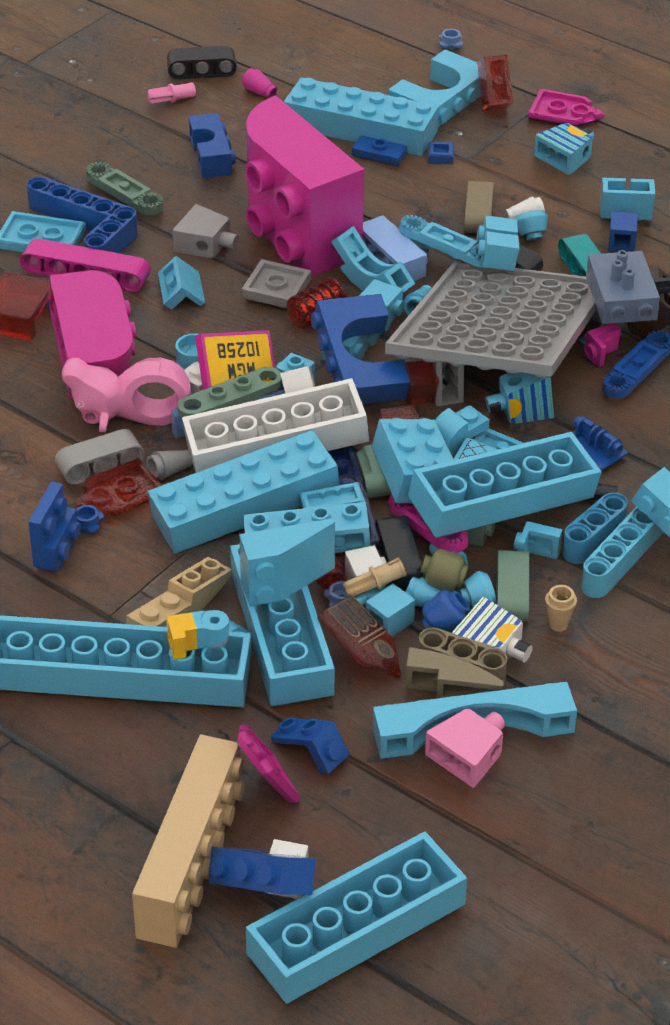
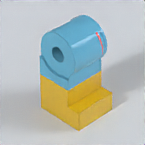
M209 610L167 616V639L173 660L186 658V651L206 647L219 649L224 647L229 641V617L227 614L219 610Z

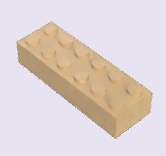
M199 735L132 893L136 939L177 948L182 934L187 935L189 933L192 923V909L194 906L199 907L203 896L202 884L204 879L209 880L212 847H223L225 837L223 831L225 826H231L235 814V801H241L244 794L245 781L241 780L244 758L240 757V746L237 742Z

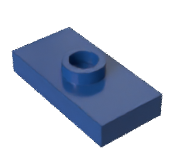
M362 135L352 147V156L399 166L407 154V146Z

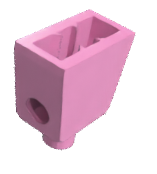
M464 709L426 732L425 755L474 788L502 753L503 733L501 730L505 727V721L497 712H491L485 718H482L471 709Z

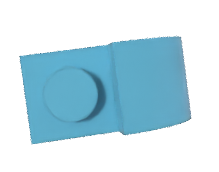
M471 405L456 413L448 408L435 419L453 459L465 438H473L489 429L490 420Z

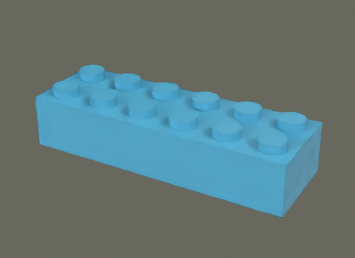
M301 77L284 100V103L324 136L351 142H357L361 135L375 139H384L388 142L407 146V153L423 156L429 146V142L433 140L438 132L439 106L424 101L408 100L405 97L384 95L381 92L365 91L357 87L340 86L333 82L326 83L312 78Z
M310 430L148 490L147 492L152 517L173 553L177 554L243 529L244 515L293 510L301 507L299 493L339 486L340 484L337 464L315 432Z
M572 432L415 469L408 497L435 538L593 498L601 476V470Z
M240 544L230 546L232 578L247 629L251 633L252 646L270 706L334 696L335 668L308 586L306 585L282 601L249 607L241 583Z
M424 831L313 891V895H304L246 926V954L283 1001L288 1004L464 906L466 902L467 877Z

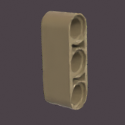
M468 180L464 233L477 234L478 226H483L485 215L491 216L494 182Z
M427 628L419 634L418 649L431 650L472 663L503 680L504 687L507 656L503 651L439 628Z

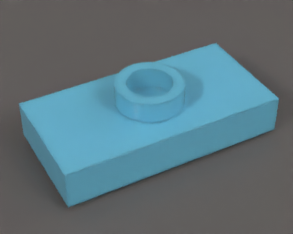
M358 482L299 493L302 509L365 502Z

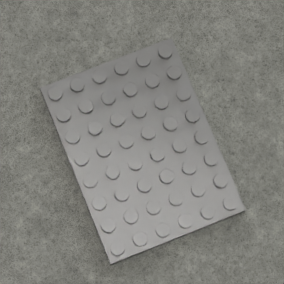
M454 261L385 343V354L395 355L401 359L413 357L420 358L425 362L442 361L449 362L453 366L471 365L477 366L481 370L500 369L510 374L522 372L533 374L539 378L552 377L597 310L585 276L515 268L514 271L479 268L467 262Z

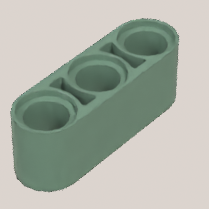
M498 550L497 605L519 618L522 623H528L529 551Z

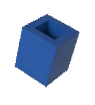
M611 212L608 251H635L638 213Z

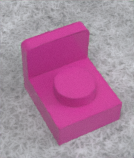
M611 323L587 331L584 353L598 368L604 366L605 354L618 350L621 328L616 323Z

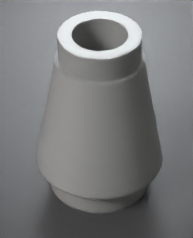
M188 450L154 451L146 459L149 475L153 479L158 478L159 480H163L192 465V457Z

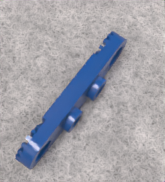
M657 330V332L652 331V333H648L643 341L641 340L613 367L609 374L605 375L602 385L604 394L617 399L628 396L670 354L669 332L665 333L663 330L662 332ZM656 342L664 343V346H663V344H661V346H659V343H657V345H656ZM612 384H619L621 385V388L620 386H618V388H616V386L613 387Z

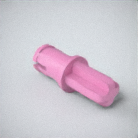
M193 82L180 85L170 83L167 87L153 88L147 92V98L152 104L166 101L175 103L176 100L195 98L196 96Z

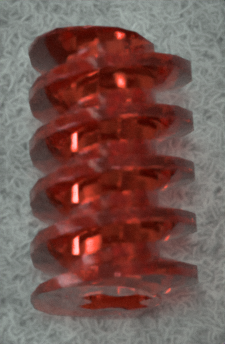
M326 277L321 282H317L304 291L297 293V295L290 297L286 305L287 314L294 325L304 329L306 325H312L311 314L315 312L317 300L346 298L347 294L337 280Z

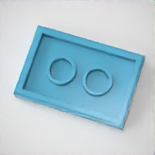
M12 211L0 230V249L24 252L33 239H44L78 246L86 231V222Z

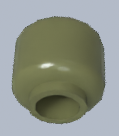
M439 548L434 551L432 557L425 556L420 573L426 575L425 581L427 584L441 591L449 590L453 592L456 588L462 589L469 566L464 565L465 560L462 555Z

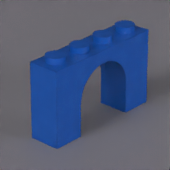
M382 294L317 300L315 312L311 314V324L313 329H317L319 349L325 353L326 370L332 374L333 383L352 378L362 404L407 399L412 379L405 359L365 362L352 356L343 345L346 339L354 336L384 333L389 314Z

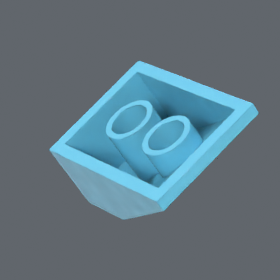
M334 518L239 534L241 583L249 607L282 601L335 569Z

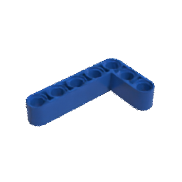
M34 177L27 182L30 209L55 218L86 222V229L92 231L84 238V247L120 253L138 236L137 213L130 206L44 177Z

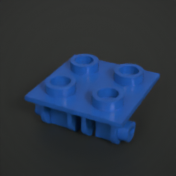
M586 416L575 418L573 422L575 431L572 433L601 471L628 455V451L623 449L624 445L621 444L619 438L612 436L606 429H602L600 425H595Z

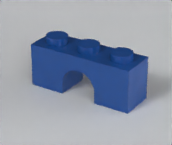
M218 113L189 116V137L193 150H197L198 166L202 178L232 175V165L236 163L234 149H231L230 137L227 136L225 122L220 121Z
M212 847L209 864V883L279 895H313L316 858L268 854L267 851L249 848Z

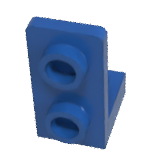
M291 717L282 721L278 726L279 728L270 736L273 743L306 745L320 773L329 774L350 755L334 721L296 719Z

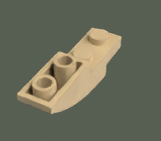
M210 557L203 559L170 579L168 591L128 614L126 624L167 627V616L202 611L230 578L232 569Z

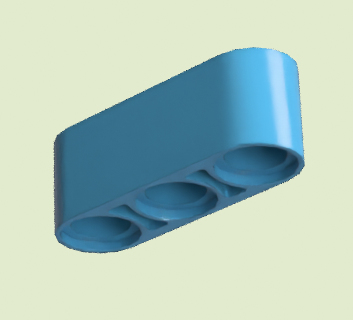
M607 493L569 524L564 534L563 558L572 564L584 563L626 518L628 509L627 498L619 493Z

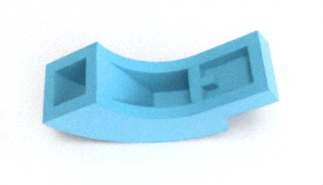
M354 226L331 241L345 263L340 269L362 291L374 279L403 289V293L416 284L401 261L396 264H387L377 259L370 252Z

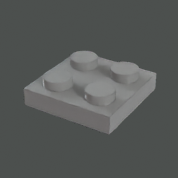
M261 259L241 289L242 298L281 308L293 309L311 280V270Z

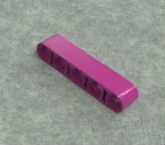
M33 239L19 259L20 265L24 270L44 276L89 270L102 271L113 276L120 284L121 289L128 292L139 291L151 273L149 263L140 257L44 239Z

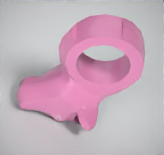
M161 357L138 361L120 376L106 367L88 365L80 358L68 359L62 369V380L71 389L75 406L81 411L83 420L90 424L99 423V432L106 433L110 419L115 416L148 425H168L171 423V410L178 408V402L181 398L191 395L190 381L184 369L174 361ZM158 382L169 386L175 393L165 399H152L145 397L137 389L141 385Z

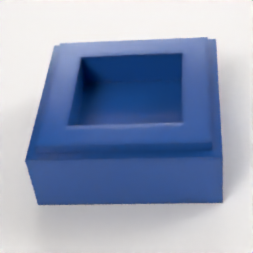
M429 142L428 163L453 164L454 143Z

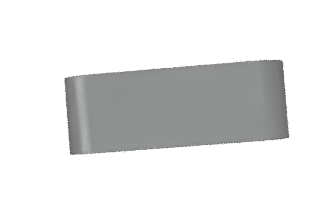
M121 429L62 448L55 456V463L69 484L77 485L134 467L143 460L145 452L130 430Z

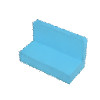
M175 256L158 272L163 304L172 310L185 297H188L199 306L205 304L199 272L179 257Z

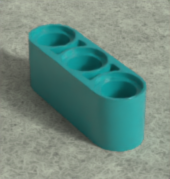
M580 234L561 238L558 242L560 257L572 275L586 277L588 255L601 254L587 234Z

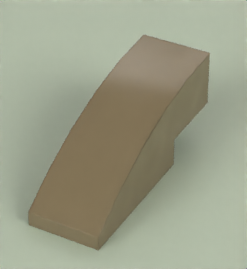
M409 647L405 688L436 691V699L503 690V680L472 663L431 650Z

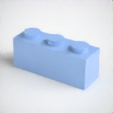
M384 215L363 222V241L377 259L387 264H396L401 261L414 281L426 277L427 254L414 244L410 238L401 234L395 224L391 223Z

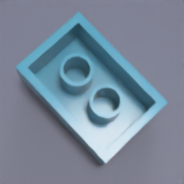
M426 418L379 419L372 443L373 452L395 502L412 503L408 497L413 471L454 459L435 420Z

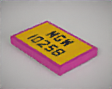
M269 330L195 335L203 390L263 367L275 368ZM267 377V380H265V378H264L263 381H273V380H272V378L269 380V377Z

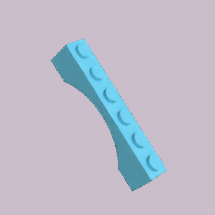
M567 682L373 707L372 730L380 759L413 755L426 744V732L464 709H471L482 718H485L491 712H497L504 719L506 727L525 730L541 737L575 733L577 708Z

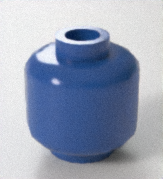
M442 590L423 605L424 619H422V623L426 629L434 627L452 633L468 615L470 607L459 592Z

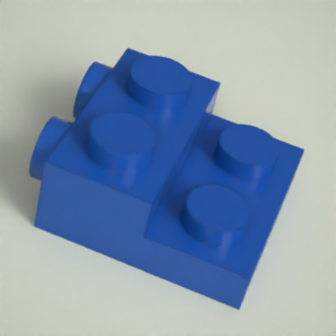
M51 482L28 523L33 567L57 572L58 569L62 568L63 560H67L70 549L74 546V540H77L80 536L81 523L77 520V509L67 507V498L64 497L63 484Z

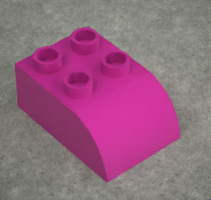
M276 95L258 104L250 112L246 121L247 164L245 166V175L248 190L246 219L253 234L257 237H266L276 247L278 255L284 262H293L299 268L311 270V277L345 264L331 243L336 237L354 226L363 240L364 168Z

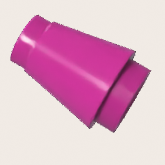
M250 68L243 75L242 84L246 90L266 98L277 94L278 87L259 69Z

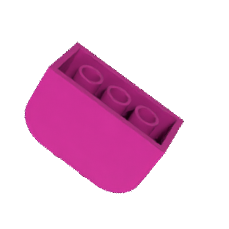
M97 270L49 275L50 314L62 369L68 359L80 358L88 365L106 367L120 376L131 367L132 356L135 355L133 339L136 338V328L134 322H129L128 317L131 316L129 300H124L118 281L110 274ZM66 384L68 396L71 399L73 398L71 389Z

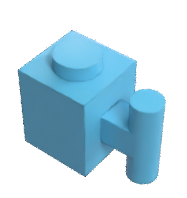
M391 584L387 588L383 585L381 590L373 588L354 597L362 606L366 605L365 612L371 618H374L373 624L365 619L368 623L367 626L374 631L383 627L377 633L381 634L386 640L414 623L415 599L395 584Z

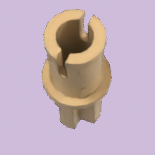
M397 557L381 566L369 567V572L346 581L343 586L348 597H355L373 588L381 590V586L405 577L407 574L402 561Z

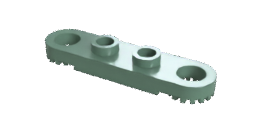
M95 162V164L91 163L87 166L86 176L90 183L140 213L156 215L163 211V197L160 194L158 195V193L152 192L144 184L118 169L111 168L105 162L103 164L102 162H99V164Z
M263 367L185 396L178 402V415L182 420V417L255 401L263 398L265 394H272L273 391L276 393L277 389L280 390L282 387L281 372L273 367ZM267 377H269V380L272 378L273 381H263V380H264V378H265V380H267ZM188 406H189L190 408H192V406H193V408L197 407V409H196V410H188Z

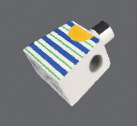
M485 597L481 598L452 632L453 634L503 651L507 656V660L513 657L525 663L529 659L533 648L531 644L522 641V621Z

